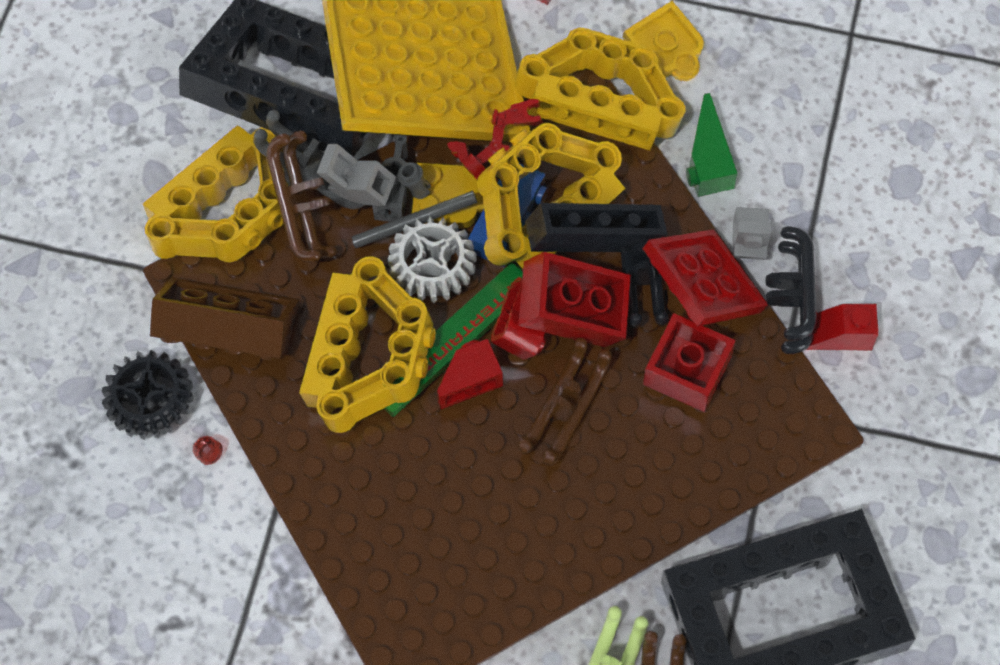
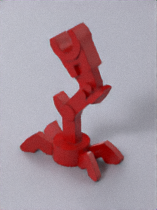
M529 99L512 104L511 108L500 113L494 109L491 123L494 126L492 141L476 157L469 153V148L464 142H448L447 146L453 156L459 158L461 164L478 180L480 174L485 170L484 165L489 162L488 159L502 147L506 151L510 148L508 145H503L507 126H536L542 123L541 116L532 117L528 115L532 108L540 107V102L538 99Z

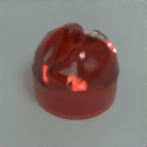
M204 435L200 436L193 444L192 452L195 458L202 464L211 465L219 460L223 447L214 437ZM206 446L211 449L207 454L203 451Z

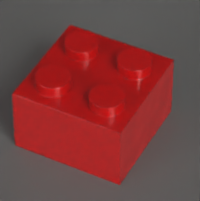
M673 313L645 368L643 385L705 412L732 357L736 340L705 326L697 327L693 321Z

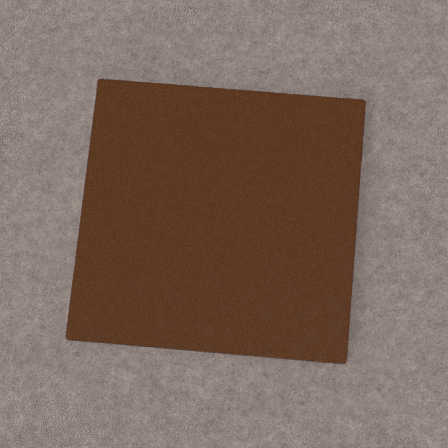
M585 68L568 75L579 79L583 85L589 87L602 85L609 88L613 94L621 96L610 79H603L597 76L593 70ZM523 96V101L529 100V98ZM542 118L541 124L551 123L556 125L562 132L597 143L608 141L618 147L621 152L622 161L614 175L626 189L609 204L661 205L668 234L666 237L714 229L731 252L654 142L649 151ZM529 125L530 131H532L540 125ZM406 135L409 155L404 161L416 164L463 166L459 158H455L447 146L448 142L458 141L466 143L469 153L476 157L491 141ZM539 138L540 144L545 148L544 142ZM393 141L357 160L378 161L382 164L386 159L394 157L395 143ZM503 142V145L509 146V142ZM597 156L599 163L603 166L601 159ZM541 161L537 169L545 173V187L549 188L544 203H551L562 197L567 186L585 177L581 172ZM490 162L484 165L485 169L491 165ZM316 189L306 191L309 202L320 197L327 198ZM580 189L582 196L586 199L584 191ZM410 190L404 216L412 214L413 196ZM328 198L329 205L311 210L320 243L324 246L333 245L337 249V254L333 258H320L317 262H303L292 253L283 223L280 228L273 230L267 235L258 247L250 250L237 261L223 262L213 257L176 255L173 258H161L147 265L143 270L155 295L171 278H178L299 299V307L289 346L280 359L263 360L255 354L243 353L234 355L227 353L225 349L214 347L199 349L191 343H182L364 665H480L855 451L863 443L862 435L804 353L785 354L782 352V343L790 340L784 337L786 328L770 305L759 314L703 325L736 340L732 357L705 412L643 385L645 368L667 325L660 327L654 321L650 285L637 286L639 311L642 316L640 327H630L627 320L626 339L606 347L587 343L585 356L573 378L574 381L581 385V391L596 364L598 353L602 349H608L611 352V361L600 386L560 459L553 466H547L544 463L543 454L552 446L564 424L563 421L552 416L540 440L530 453L523 454L518 448L519 441L528 434L573 350L575 340L549 333L544 334L546 342L542 351L538 355L523 360L491 343L493 326L478 341L488 339L503 372L502 387L440 409L437 390L447 371L446 369L396 416L392 417L384 409H381L357 421L350 430L344 433L333 432L325 425L317 408L308 407L299 392L332 273L351 275L355 264L360 259L373 256L383 262L390 275L391 267L388 266V257L391 254L389 253L390 244L395 243L394 237L396 234L357 249L352 241V236L388 223V221L374 220L372 205H364L359 209H349ZM482 212L477 214V219L473 225H471L468 228L458 230H466L469 238ZM297 213L295 217L302 243L306 249L310 250L305 241L299 214ZM415 249L407 257L406 264L408 267L414 263L413 259L417 257ZM456 252L451 255V260L447 262L449 270L454 268L459 259ZM620 252L555 253V255L622 273ZM476 256L477 261L474 263L475 273L474 275H469L470 283L468 286L461 285L459 295L450 291L448 301L442 295H438L435 303L431 301L430 296H426L422 302L425 303L435 331L510 263L502 267ZM515 260L512 261L523 272L520 265ZM377 276L371 277L368 281L376 279ZM663 279L666 312L669 315V321L673 313L691 320L687 315V311L670 291L668 284ZM417 292L411 297L418 299ZM373 299L367 300L365 309L369 316L368 323L363 330L359 331L357 338L361 345L360 353L350 364L349 369L353 375L352 382L381 369L390 361L391 353L388 348V340L399 327ZM356 309L348 311L345 315L352 314ZM420 317L412 318L408 323H414ZM348 339L341 340L337 345L344 344ZM412 347L404 348L400 353H407ZM340 369L331 371L328 376L335 375ZM343 407L334 409L331 415L339 413Z

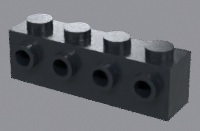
M540 203L525 221L531 252H632L634 245L639 242H648L651 239L663 238L668 235L661 205Z

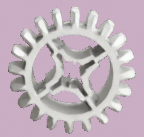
M430 216L427 223L422 224L417 218L414 228L405 224L403 228L404 234L396 233L394 237L395 243L390 244L389 253L391 254L388 257V266L391 267L390 276L396 279V282L402 288H406L405 291L410 296L417 292L418 299L421 301L426 296H430L431 301L435 303L437 296L442 295L448 301L450 291L459 295L461 285L468 286L470 283L469 275H474L475 273L474 263L477 261L475 251H473L474 245L471 240H468V233L466 230L459 231L456 222L447 226L444 217L439 223H434ZM415 249L417 257L413 259L414 263L408 267L406 264L407 257ZM456 252L459 259L454 268L449 270L447 262L451 260V255Z

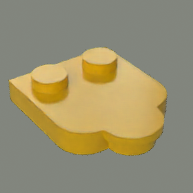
M670 1L623 31L622 38L624 40L651 48L657 54L658 66L664 77L672 75L677 80L690 81L697 76L700 69L697 58L701 54L704 41L700 33L673 1Z
M417 163L422 167L423 176L430 183L431 189H428L430 193L423 199L413 197L412 213L474 191L478 203L433 219L434 223H439L444 217L447 226L456 222L458 229L468 228L473 225L477 219V214L484 209L483 196L480 194L477 186L478 180L464 166Z

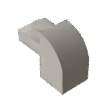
M338 144L327 145L317 170V174L330 183L328 190L344 199L364 205L385 206L396 176L378 161H358Z
M736 207L733 217L732 255L734 258L767 260V249L772 222L768 221L769 209Z

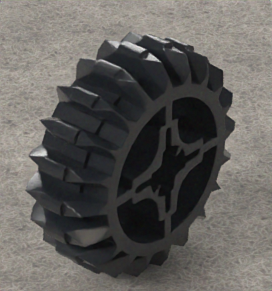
M150 350L147 357H143L142 353L137 351V359L131 361L129 357L124 356L125 365L123 367L114 364L113 370L116 375H106L105 380L108 386L102 387V394L106 397L102 400V405L105 410H108L106 415L109 421H115L116 429L120 431L125 429L128 436L132 437L138 431L141 439L145 440L148 432H152L155 438H159V430L165 428L166 432L171 433L172 427L170 424L174 422L182 425L183 419L180 414H190V407L187 403H191L194 400V396L190 392L193 384L188 379L187 369L184 367L180 368L181 364L176 358L170 361L168 354L165 352L157 358L153 350ZM156 375L170 380L174 384V388H166L165 384H159L156 380ZM122 401H129L131 405H137L140 415L127 411L122 406Z

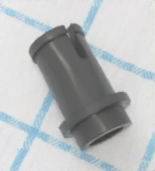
M408 162L399 169V182L403 186L408 187L413 197L423 199L429 195L430 191L428 189H431V185L423 176L422 167L416 163Z

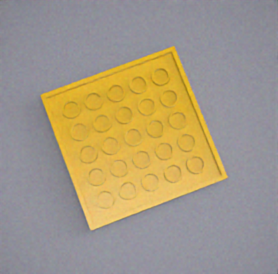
M322 0L342 130L492 141L494 126L491 123L494 109L500 113L511 108L512 104L523 102V96L515 88L517 69L501 0ZM529 125L507 126L503 142H510L524 128L529 133Z

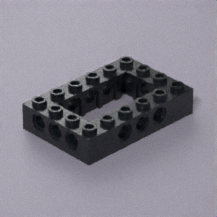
M234 0L179 66V95L268 130L270 129L266 124V116L269 111L276 110L280 114L279 121L284 127L293 133L300 130L304 131L307 134L306 141L309 143L315 138L320 142L318 144L319 150L325 152L328 144H338L351 156L355 157L371 132L342 130L338 103L237 65L240 60H245L247 51L257 42L258 51L264 55L276 56L291 62L293 66L297 67L299 65L319 73V76H328L334 79L326 26L258 0Z
M862 509L663 571L661 585L679 634H683L687 639L685 651L691 665H864L907 651L916 640ZM836 554L843 571L841 578L843 583H848L856 603L854 610L856 615L860 614L862 619L734 659L713 601L725 599L726 594L748 587L751 590L757 589L759 584L783 577L784 580L789 579L793 573L816 567V570L827 566L833 555Z

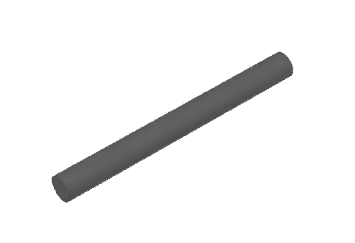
M474 191L467 192L352 236L353 244L357 249L403 231L405 224L415 227L417 218L423 224L427 222L430 216L432 219H436L478 203Z

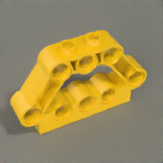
M574 28L570 31L568 37L538 54H530L523 57L515 79V88L520 95L529 99H538L540 102V107L532 108L529 111L530 115L541 116V118L649 151L656 137L667 139L676 134L686 112L683 101L674 95L658 66V56L651 48L587 28ZM585 68L593 70L597 76L609 80L616 77L624 80L630 86L634 95L626 94L619 96L613 94L609 88L602 85L589 87L583 85L579 79L568 75Z
M543 123L529 133L524 128L510 140L513 145L506 151L502 147L488 159L491 165L480 174L477 181L478 190L483 196L487 230L484 251L487 259L498 266H504L515 260L523 269L524 261L542 253L531 252L526 224L523 227L521 225L517 188L519 180L537 170L541 161L581 172L585 175V177L567 186L563 196L551 203L609 204L626 189L614 175L622 161L621 152L616 145L608 141L597 143L562 132L554 124ZM539 138L544 142L545 148L540 144ZM597 156L601 159L603 166L599 163ZM517 157L523 161L524 167L519 164ZM495 176L502 181V187L497 184ZM580 189L584 191L586 199L582 196ZM503 240L508 244L509 252L504 249Z
M237 125L143 203L149 219L144 228L145 234L153 253L157 257L163 259L173 258L176 255L213 257L223 262H234L242 258L250 250L258 247L267 235L283 225L267 158L259 152L253 142L254 134L257 130L250 135ZM263 127L259 128L267 132V141L269 143L276 137L270 130ZM258 165L260 186L258 193L254 197L238 202L235 206L234 214L229 218L200 220L204 209L221 203L225 199L226 191L232 186H239L245 183L249 177V172Z
M369 256L360 259L355 264L351 275L332 273L299 392L306 405L317 408L325 425L336 433H344L350 430L357 421L396 402L405 403L410 401L418 391L421 378L426 377L428 370V360L426 358L428 348H432L435 343L436 332L425 303L420 299L412 298L388 274L383 262L379 258ZM377 276L376 279L368 281L371 277ZM373 299L399 327L388 340V348L391 353L390 361L381 369L352 382L353 375L349 369L350 364L360 353L361 345L357 338L359 331L363 330L368 323L369 316L365 309L367 300ZM356 309L352 314L345 315L348 311ZM420 317L416 322L408 323L412 318ZM348 339L344 344L337 345L341 340ZM412 347L409 352L400 353L404 348ZM340 369L335 375L328 376L331 371ZM405 377L401 383L392 384L395 379ZM343 407L339 413L331 415L334 409Z

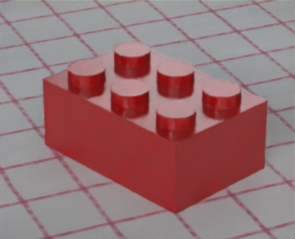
M542 252L524 261L518 326L573 340L581 337L587 343L601 347L626 339L630 275L548 252Z

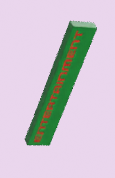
M511 262L435 331L434 346L428 348L426 356L428 360L427 374L425 378H421L416 395L405 403L396 402L383 408L392 417L396 416L449 367L456 350L469 341L479 340L496 324L509 287L512 283L522 280L523 272ZM405 377L395 379L392 384L401 383Z

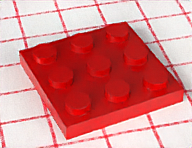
M714 229L651 239L642 248L649 257L651 264L659 271L668 284L670 291L677 297L687 311L688 317L694 321L697 327L759 314L768 306Z

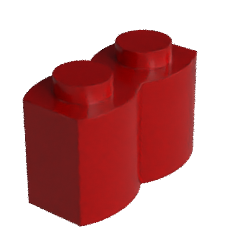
M522 280L512 283L506 293L501 314L496 321L491 335V343L525 360L538 355L542 351L546 338L544 337L545 332L518 326Z

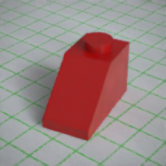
M840 304L818 312L813 341L806 350L872 351L879 335L877 304Z
M488 339L480 342L478 340L469 341L456 350L437 390L440 409L503 386V372Z

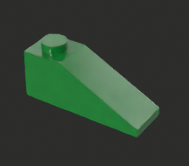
M706 93L703 96L690 165L686 168L687 182L690 187L694 186L697 197L734 189L738 174L710 93Z

